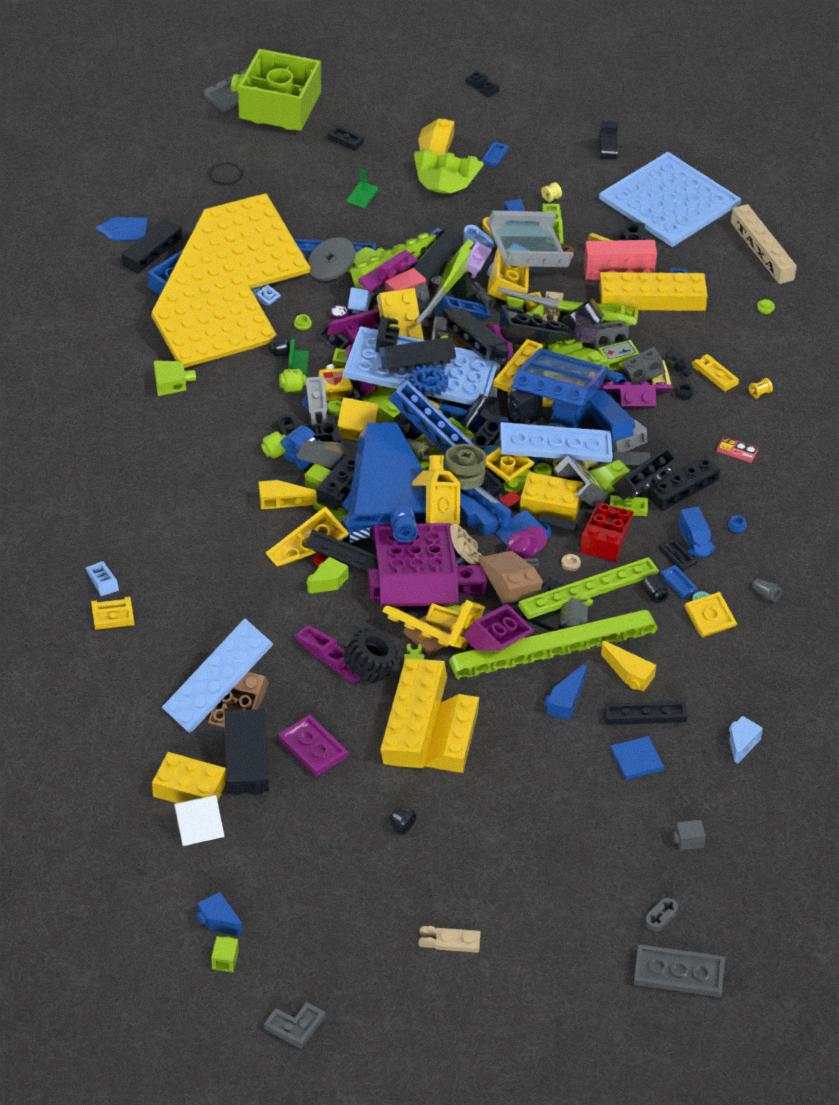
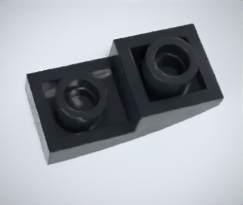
M474 72L465 78L470 86L488 98L500 92L499 86L488 82V76L480 72Z

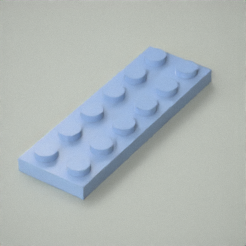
M500 423L501 454L564 459L568 455L574 460L612 462L611 431Z
M244 619L162 708L190 733L271 648L273 643L250 622Z

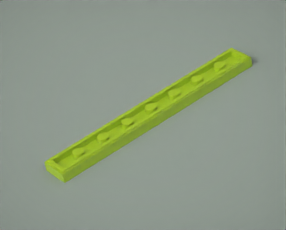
M648 557L521 600L518 606L526 618L531 619L562 608L572 597L578 601H583L636 583L649 575H656L659 570Z

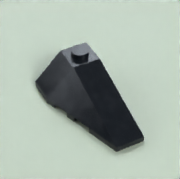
M501 306L500 331L503 338L508 342H512V344L523 345L527 339L542 343L575 338V334L569 325L552 319L545 321L537 314H533V316L527 315L520 308Z

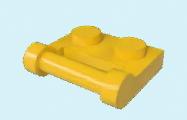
M130 597L104 602L91 601L95 630L134 625Z

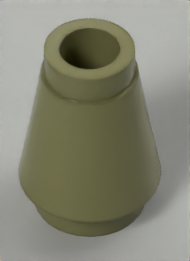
M411 438L407 439L408 444L418 459L427 460L429 458V455L432 453V447L429 443Z

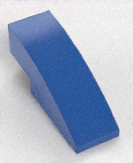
M460 493V518L467 527L475 525L484 537L497 532L498 519L483 505Z

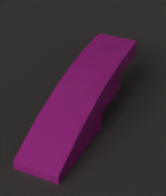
M307 625L294 635L295 639L311 654L355 684L361 679L348 669V665L345 664V658L343 657L345 649L337 646L336 639L310 625Z

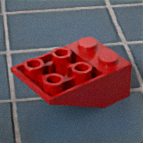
M598 502L582 534L579 553L616 562L624 545L634 512Z

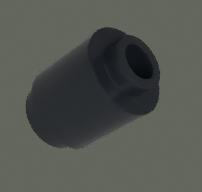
M649 575L644 578L642 588L652 601L660 603L668 598V589L657 575Z

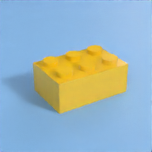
M415 288L380 293L377 296L380 319L381 315L386 318L396 319L399 321L398 324H390V326L400 328L399 335L424 340L421 323L415 322L420 317Z
M528 472L521 495L520 512L527 510L531 515L539 516L544 514L575 523L581 499L576 494L583 488L584 482Z
M167 752L152 782L153 797L181 803L216 795L218 801L226 784V768Z

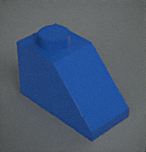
M220 892L197 903L198 912L196 916L201 925L205 924L209 930L238 936L242 934V922Z

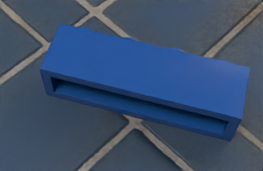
M605 390L596 391L587 401V414L604 431H611V439L613 441L634 436V419Z

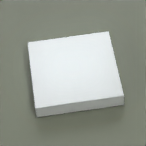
M216 795L174 804L183 846L224 837Z

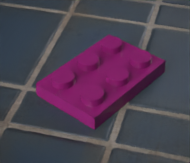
M311 715L278 734V740L316 777L348 757V751Z

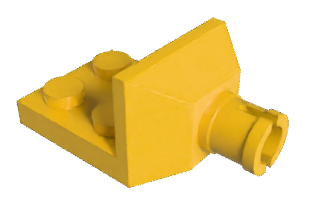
M429 455V471H422L412 481V486H426V524H460V482L450 471H444V456Z

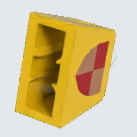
M329 364L324 370L319 371V377L324 376L326 401L341 400L343 396L352 390L350 379L343 377L344 368L336 369V366L333 364Z

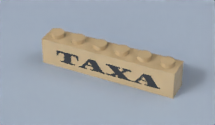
M746 204L733 208L732 225L779 284L794 280L796 264L750 206Z

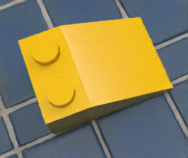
M497 248L488 281L487 294L505 301L507 296L511 295L498 292L499 287L527 294L529 266H505Z

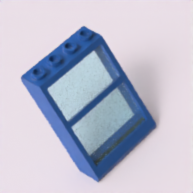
M539 348L517 370L511 387L583 407L602 386L608 367Z

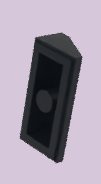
M465 272L451 289L455 298L475 302V291L467 272Z
M329 323L316 334L334 352L336 348L346 350V347L351 344L340 333L329 336L327 334L330 326Z

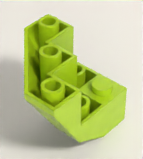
M422 149V151L414 153L419 181L428 190L438 193H453L467 188L484 163L478 161V158L474 156L460 159L454 157L455 154L445 152V155H436L428 149Z

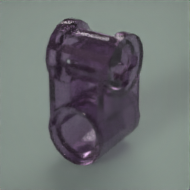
M576 316V324L573 330L576 341L595 344L598 339V330L591 323L590 319Z

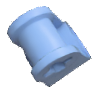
M467 225L464 228L463 243L470 239L474 243L470 247L471 249H473L476 242L491 249L494 248L492 237L484 233L477 226Z

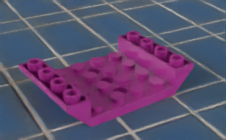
M450 523L417 524L418 535L414 540L405 543L398 542L394 538L391 524L372 526V539L375 542L380 581L379 598L381 607L431 606L432 603L436 605L459 604L458 572L451 539Z

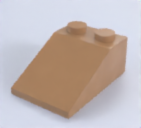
M513 551L478 558L480 565L503 604L524 600L538 594L543 583L535 567Z

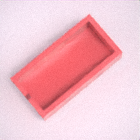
M655 240L586 241L584 256L585 279L596 281L600 279V272L655 273L657 258Z

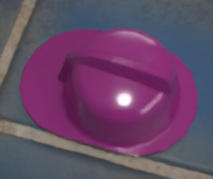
M535 526L515 532L508 540L506 552L513 551L522 559H530L546 545L547 534L545 530Z

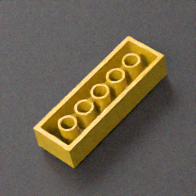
M600 272L599 292L601 304H622L638 310H706L707 290L704 273Z
M405 658L381 746L383 764L397 767L424 768L447 680L445 661Z

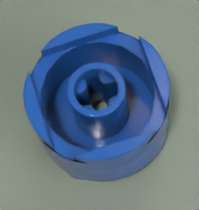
M302 425L283 438L280 444L286 449V452L283 454L284 458L290 463L292 461L296 462L301 470L312 464V462L299 459L296 456L304 440L316 441L313 437L315 433Z

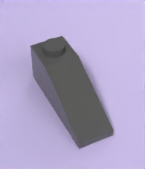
M304 440L296 457L334 469L350 450L340 442Z

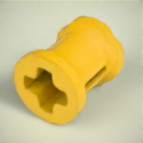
M763 378L761 382L751 383L749 391L757 399L764 393H771L773 386L768 378Z

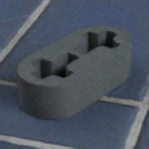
M671 898L662 899L647 914L645 920L646 927L653 932L662 930L676 916L678 911L677 902ZM669 906L672 907V910H671V909H668V910L664 913V908H665V907H667V908H668ZM658 917H660L659 923H651V920L655 921Z

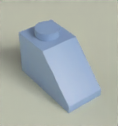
M351 288L348 309L352 310L354 314L368 311L374 293L368 290Z
M744 716L737 722L734 721L729 728V741L734 762L737 764L761 740L763 730L762 727Z

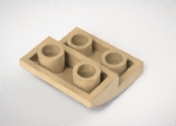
M457 523L450 525L451 539L456 551L470 565H480L478 558L483 556L477 551V542Z

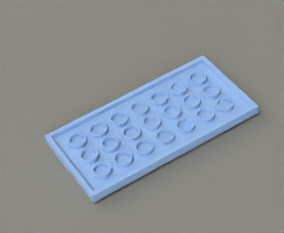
M360 326L344 368L343 377L398 389L406 380L409 381L411 370L416 369L406 370V367H400V371L389 372L388 369L382 370L380 353L375 352L378 330ZM399 335L397 345L425 340ZM455 347L456 359H452L451 363L440 365V362H433V368L439 367V371L444 370L449 380L446 392H442L440 396L435 394V397L473 405L480 393L486 397L489 396L499 363L494 360H484L474 351ZM423 364L416 365V366L422 368V367H423Z

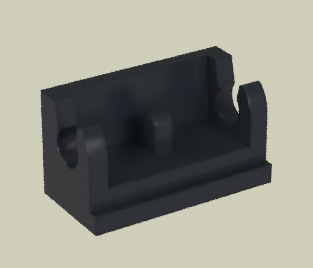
M381 315L375 352L380 353L379 348L397 345L400 328L391 327L390 324H398V320Z

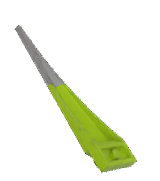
M470 239L462 245L444 267L440 284L433 299L415 321L418 324L423 321L468 269L469 255L472 251L470 247L474 244Z
M499 287L498 292L543 304L544 306L568 313L583 304L534 296ZM597 304L604 314L602 323L623 321L627 326L636 325L638 309L622 304Z

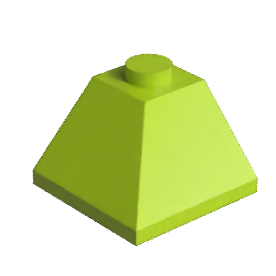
M614 460L611 463L605 462L594 467L589 472L604 490L610 494L615 492L612 485L630 473V470L620 460Z

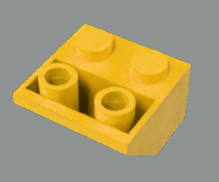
M343 397L337 425L340 437L358 441L359 435L367 424L379 423V404Z

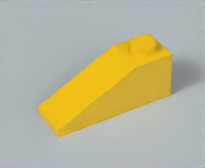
M279 480L259 482L261 509L314 505V502L317 501L316 490Z
M603 641L602 657L626 684L634 690L638 689L644 692L655 677L656 665Z

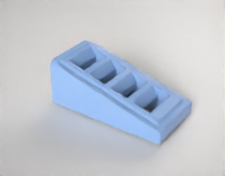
M103 561L86 567V571L100 596L119 591L117 579ZM96 569H98V570L103 569V571L98 572V573H95V574H94V572H93V570H96Z

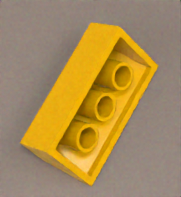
M458 694L440 703L425 767L459 773L464 772L478 714L479 697Z

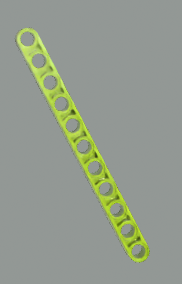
M642 610L523 638L501 651L471 650L459 653L450 658L449 664L456 679L459 680L461 677L467 676L468 678L479 675L478 673L497 671V669L503 667L506 669L520 663L527 664L535 662L534 660L552 658L558 654L565 655L575 650L582 651L596 645L599 647L602 646L603 641L608 643L613 641L620 642L627 640L626 638H637L651 632L654 634L657 631V625L651 613L647 610Z

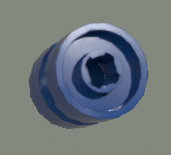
M400 506L392 510L390 522L394 538L402 543L414 540L418 535V529L413 510L407 506Z

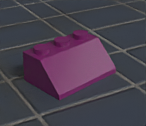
M506 604L475 620L464 635V638L477 651H501L533 634L534 630Z

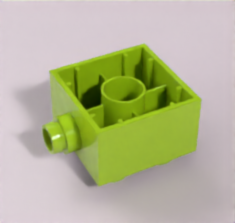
M259 49L246 73L241 75L234 74L231 81V91L238 93L239 118L251 120L254 123H266L288 130L295 129L301 131L321 94V61Z

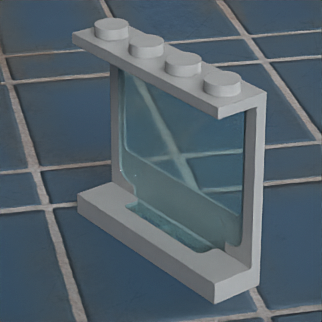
M491 212L487 224L505 266H569L574 254L573 252H563L552 228L556 219L554 212Z

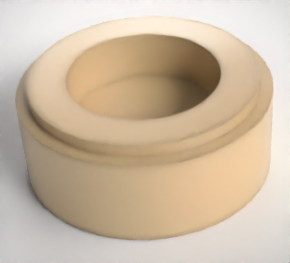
M574 554L563 556L561 565L565 570L575 571L580 567L581 560L578 556Z

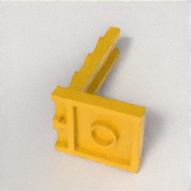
M466 600L459 609L460 615L457 621L451 626V634L391 606H385L382 612L388 614L387 618L398 623L401 620L405 622L404 626L411 630H415V628L421 630V635L431 639L434 636L438 638L437 642L446 647L451 645L465 650L469 642L464 638V635L473 622L481 618L485 606Z

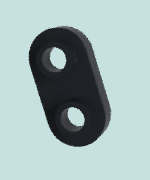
M285 414L278 418V428L281 435L285 434L287 436L299 427L296 418L292 415Z

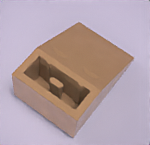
M247 672L212 710L208 723L225 727L224 711L258 709L269 684L266 677Z

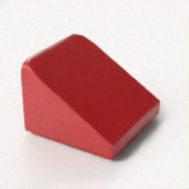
M511 491L501 497L499 501L507 508H510L521 500V497Z

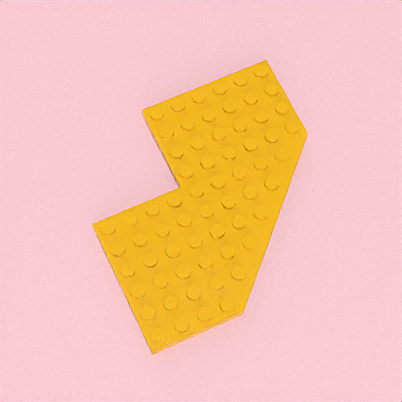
M266 193L204 209L152 311L151 316L176 361L183 362L184 368L270 343V339L277 334L251 289L310 273V266Z

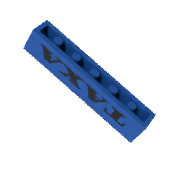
M408 380L400 385L388 398L445 455L446 451L452 446L459 444L474 445Z

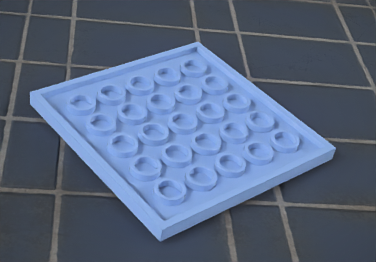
M669 152L599 193L600 200L635 223H645L647 231L671 247L741 204V198Z

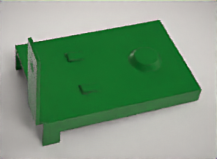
M360 169L361 181L346 200V203L365 209L375 194L378 193L379 187L366 183V170Z

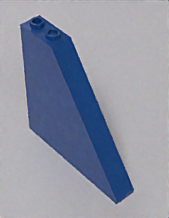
M397 422L369 423L359 435L346 520L347 527L391 524L390 513L400 506L410 507L415 514L416 522H426V486H412V481L424 470Z

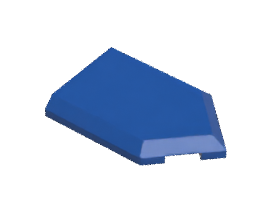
M114 217L95 229L113 241H138L146 234L148 218Z

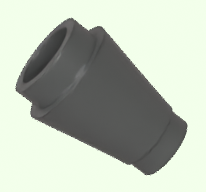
M758 578L753 582L752 588L768 601L776 602L780 598L782 588L778 584Z

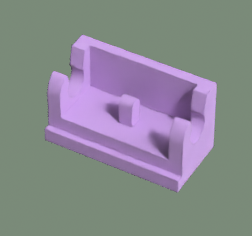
M476 242L469 255L468 269L466 270V272L472 273L471 278L473 279L476 277L477 272H480L492 251L491 248Z

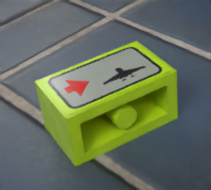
M631 340L598 348V352L608 360L607 367L613 371L624 369L623 361L640 354Z

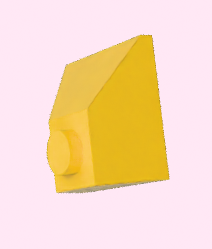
M500 447L489 454L486 459V466L508 483L534 465V462L526 456L501 454Z

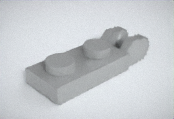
M324 376L306 378L311 425L317 424L315 414H322V423H327L326 413L328 410Z

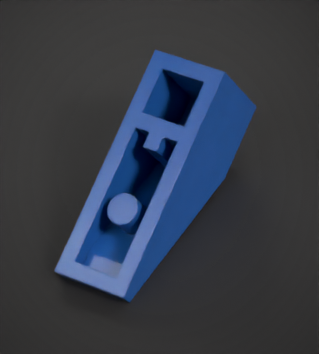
M445 295L434 311L437 317H443V309L449 307L455 309L464 308L478 320L492 317L486 305Z
M583 664L553 688L550 696H546L544 707H547V715L570 720L586 678L587 665Z

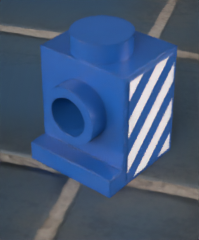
M346 516L342 517V526L349 532V535L346 536L348 543L370 537L372 525L347 527Z

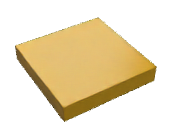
M720 592L685 603L684 607L701 637L737 625Z

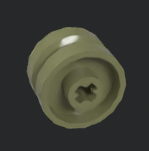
M459 444L452 446L446 451L444 471H450L458 479L460 489L477 488L484 483L487 456L482 449L474 445Z

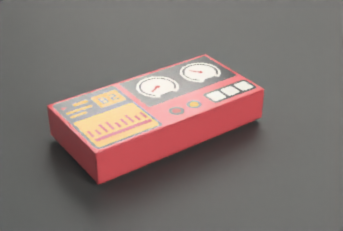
M723 437L717 452L752 463L758 452V447Z

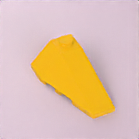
M437 119L424 127L418 138L420 151L428 149L433 154L445 155L454 136V121Z
M325 506L268 550L266 555L277 567L286 565L317 553L305 548L312 529L338 540H343L349 535V532Z

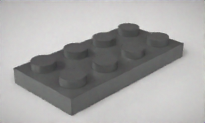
M638 944L633 985L721 998L725 956Z

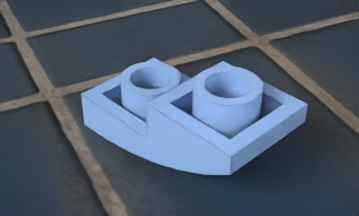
M269 285L251 289L256 300L267 306L271 305L281 296Z

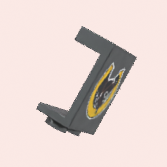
M568 455L554 468L568 480L579 482L583 480L586 484L576 496L594 508L598 502L604 503L609 497V494L589 470Z

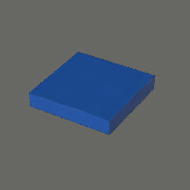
M649 736L611 745L610 750L625 780L664 770V766Z

